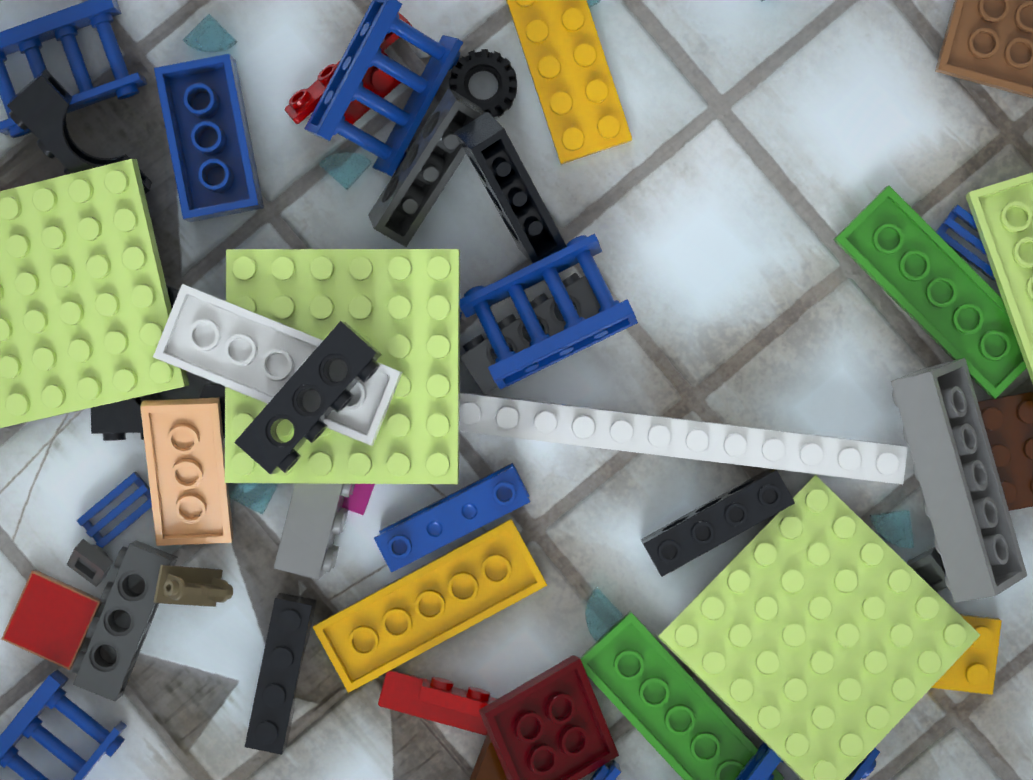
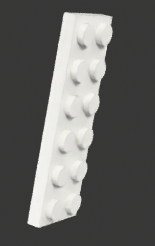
M182 284L153 357L268 404L323 340ZM341 359L333 361L329 367L331 379L335 382H340L346 377L348 372L346 363ZM378 363L380 367L367 382L364 383L359 380L350 390L354 396L346 407L339 413L333 410L323 421L327 424V428L370 446L374 445L403 373L381 363ZM311 389L303 396V406L309 412L316 411L321 404V397L316 390Z

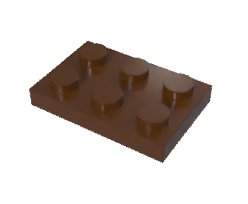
M1033 391L978 401L1009 511L1033 507Z

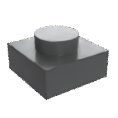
M82 539L74 548L67 566L97 587L106 577L113 560L108 557L101 547L91 545Z
M935 547L907 562L936 592L947 587L942 558Z

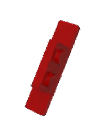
M399 13V19L411 25L410 22ZM393 32L386 34L380 46L381 53L388 56L384 50L400 37ZM339 62L325 67L319 73L316 82L307 89L297 91L290 98L289 105L284 110L296 124L302 122L314 111ZM375 66L368 68L362 79L363 87L382 98L401 83ZM354 100L350 102L344 113L345 120L354 124L371 108Z
M390 670L386 673L378 705L383 708L486 736L488 732L479 710L497 700V698L490 697V692L483 689L468 687V690L453 687L454 683L443 678L432 677L431 680Z

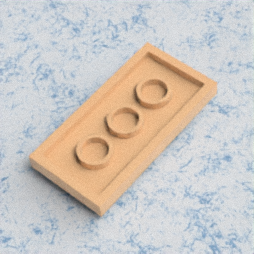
M220 397L142 401L140 409L156 546L232 543L233 526L228 483H225V446Z

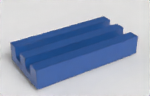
M959 205L954 206L936 233L960 257L992 281L995 280L991 266L945 233L950 228L986 255L982 241L954 221L958 217L978 232L973 216Z
M134 472L76 521L86 529L89 537L97 542L96 545L103 549L152 508L150 487L137 472ZM134 483L138 486L136 491L95 525L92 524L90 520ZM143 494L148 498L144 504L103 537L99 532Z

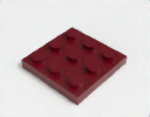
M574 655L479 710L507 780H580L619 756L582 661Z

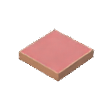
M32 570L1 639L71 670L85 642L88 628L93 618L97 615L102 603L99 598L40 571Z

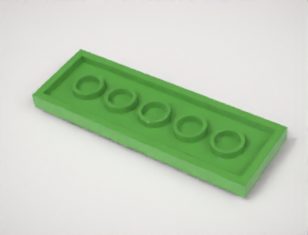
M889 185L833 239L953 360L966 359L971 378L992 399H996L1027 368L1002 298Z
M631 611L580 657L587 676L683 780H735L751 757L757 753L758 748ZM777 769L773 771V780L784 779Z

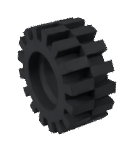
M481 49L480 52L470 51L468 52L469 55L466 57L462 56L458 60L457 65L453 66L451 77L449 78V88L480 106L484 113L488 112L493 118H499L504 115L507 109H510L514 98H516L517 79L515 70L511 67L508 59H504L496 51L494 53L488 52V49ZM480 71L492 73L498 81L497 92L493 97L486 100L475 98L468 88L470 78Z

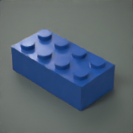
M224 54L154 68L183 219L188 222H195L263 209V199L236 60L230 54Z

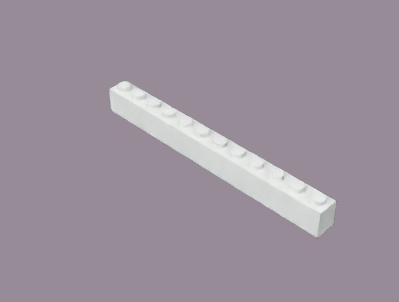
M460 392L459 431L893 484L903 485L907 446Z

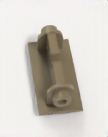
M161 565L153 602L216 607V602L223 603L232 597L233 587L227 581L221 579L223 572L221 569Z

